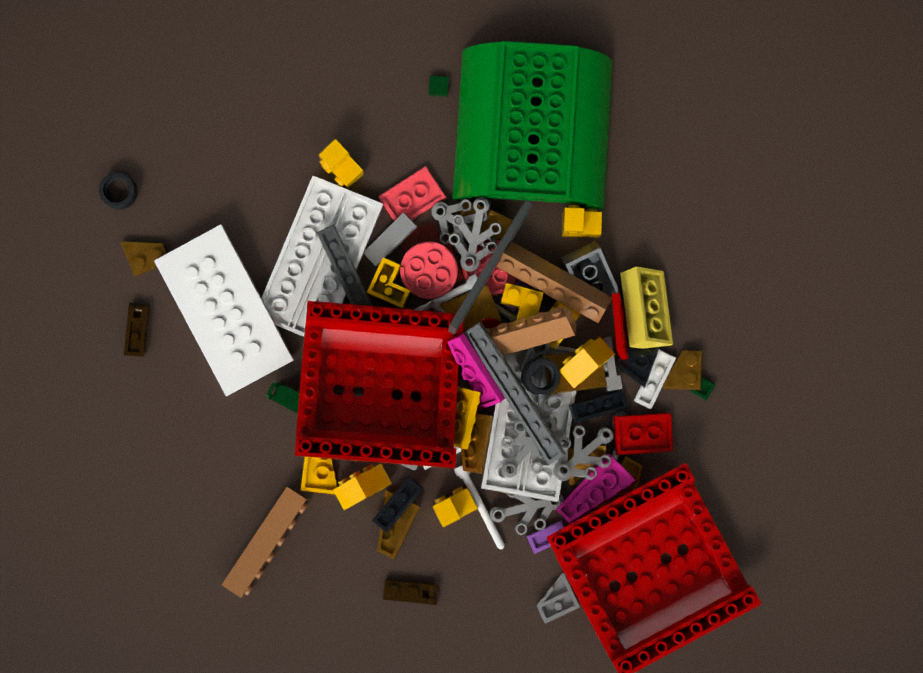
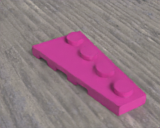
M463 333L450 339L448 345L456 363L462 367L461 374L463 379L468 381L470 390L481 392L477 411L502 402L505 396L465 334Z
M608 454L611 458V464L607 468H602L598 465L595 468L597 471L596 477L592 480L585 478L556 510L568 523L572 524L638 481L612 455ZM603 459L602 463L608 464V461Z

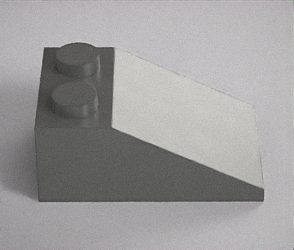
M595 241L560 257L569 274L611 297L615 293H619L621 296L602 250Z

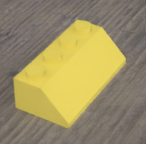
M636 266L620 273L629 346L644 349L673 345L664 271Z

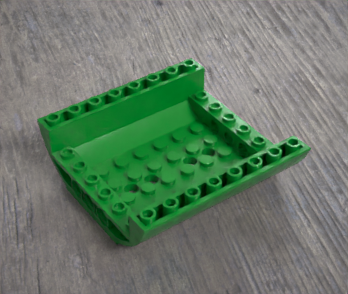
M501 41L478 44L462 51L453 200L471 201L472 197L585 204V208L604 209L613 60L603 53L569 45ZM540 78L543 81V85L535 87L532 84V80ZM539 97L542 103L539 106H533L531 99ZM529 136H538L539 142L535 145L530 144L528 141ZM535 154L538 157V161L535 164L529 163L527 161L528 155Z

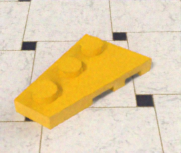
M457 386L454 446L468 450L481 392Z
M304 457L300 491L335 494L333 489L337 488L332 459Z

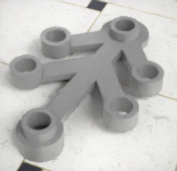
M483 197L476 199L474 202L476 214L472 232L465 223L464 216L458 214L452 219L453 224L460 228L469 242L468 251L462 244L459 234L454 233L449 236L450 244L455 245L462 256L460 260L462 268L470 272L479 267L482 258L490 253H494V251L489 249L490 244L495 245V250L498 246L496 242L491 241L486 245V248L476 253L477 245L502 231L500 223H493L488 230L480 234L484 212H487L490 208V202ZM479 202L484 203L483 209L478 208ZM457 217L462 219L461 224L456 223ZM494 225L499 227L498 232L493 231ZM453 236L458 237L457 243L452 241ZM467 259H472L473 264L471 266L467 264Z
M463 200L461 203L451 206L444 202H438L432 207V216L440 224L442 233L440 241L442 243H450L449 240L445 242L443 237L446 234L448 236L451 235L447 221L453 224L452 219L454 215L451 213L461 210L470 211L473 207L471 201ZM465 202L469 203L468 209H464L463 207ZM440 208L444 211L442 215L438 214ZM484 212L485 218L482 220V222H485L488 219L487 212ZM475 214L464 216L465 223L474 222ZM460 217L456 218V223L461 224L462 219ZM453 224L455 233L461 236V242L468 251L463 233L458 226ZM467 224L468 228L472 232L473 228ZM494 236L488 238L490 241L497 243ZM485 241L480 243L483 249L486 248ZM494 244L489 245L490 250L495 248Z
M544 416L545 422L550 424V429L554 433L557 428L556 421L550 416ZM521 421L515 423L514 431L520 434L526 431L524 426L522 431L517 430L518 424L523 425ZM505 436L502 438L501 444L504 448L525 445L511 462H506L502 465L501 474L504 477L511 478L515 476L517 466L530 451L532 455L531 471L534 474H539L543 471V465L540 463L539 449L531 437L512 438ZM506 438L511 441L509 446L504 444ZM535 464H538L540 466V470L538 472L534 470ZM507 466L513 468L512 473L506 471Z
M576 426L573 430V458L568 461V449L571 446V441L569 438L564 437L559 443L566 454L554 466V476L560 481H566L571 476L585 477L588 480L594 479L597 475L595 468L588 467L586 470L574 467L580 463L607 468L611 464V458L608 455L601 457L588 455L601 444L610 443L613 439V432L609 428L600 429L597 433V438L582 450V437L585 435V429L582 426ZM576 430H581L582 435H578L576 433ZM603 432H607L609 437L605 438ZM562 441H566L568 446L564 447ZM602 459H606L608 464H603ZM560 468H565L567 472L565 474L561 473ZM592 471L594 475L589 476L587 472Z
M507 493L509 497H515L524 504L504 509L501 506H493L489 511V515L494 522H501L506 516L526 512L521 521L515 525V531L519 535H523L527 532V525L536 510L544 507L540 517L536 518L533 522L537 530H543L546 526L545 521L551 511L556 510L563 503V496L560 493L559 501L552 504L548 500L540 499L535 501L530 497ZM497 511L501 512L499 518L494 516ZM538 521H543L541 527L536 526ZM520 525L524 526V530L522 532L518 531V527Z

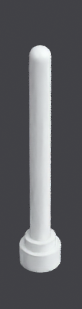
M477 275L470 276L465 284L449 291L442 297L434 299V301L441 305L471 290L478 279ZM430 302L414 310L422 311Z
M463 465L455 468L456 476L463 479L497 548L503 549L505 546L469 476L471 473L463 471Z

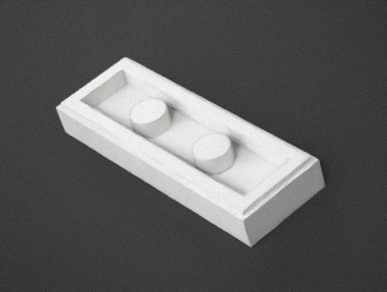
M658 351L646 387L644 389L640 386L633 400L634 402L652 409L676 357L664 351Z

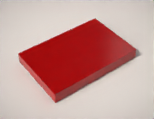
M615 293L612 294L616 348L621 360L629 358L625 312L620 294Z
M671 413L613 416L616 455L673 451Z

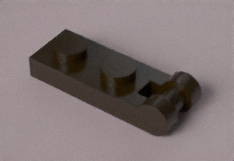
M129 303L124 346L125 356L144 357L150 304L137 305L136 303ZM136 312L141 313V318H135Z
M385 580L383 600L437 605L436 591H439V585ZM423 590L429 591L428 597H422Z

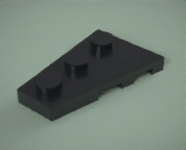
M628 346L629 358L623 360L619 358L615 366L645 389L660 347L642 349Z

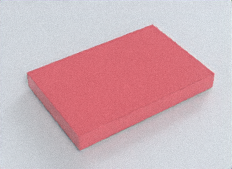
M425 166L378 196L393 221H395L402 213H405L411 220H414L431 209L436 203L445 200L446 196Z

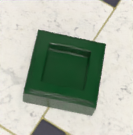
M430 76L429 96L447 97L449 77Z
M701 376V390H690L689 392L707 401L716 384Z

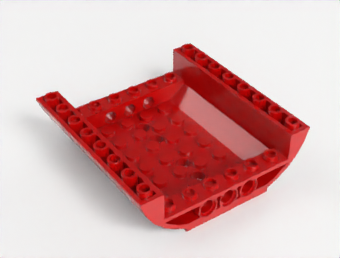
M308 301L295 456L455 468L457 448H454L458 364L448 345V341L463 334V322L456 334H452L448 331L449 325L456 315L452 313ZM334 387H343L344 393L336 395L333 391ZM359 387L363 390L364 394L357 397L353 394V389ZM393 391H400L402 398L395 400L392 398L391 393ZM418 392L421 395V400L418 402L413 401L411 394Z
M686 463L546 537L617 673H635L762 604L753 586L747 584L693 483L695 479ZM680 544H685L688 547V551L684 555H680L677 551ZM663 553H668L671 556L668 564H663L660 560ZM630 571H634L637 574V579L634 582H628L626 579V575ZM613 580H617L620 583V588L617 591H611L609 588V584Z

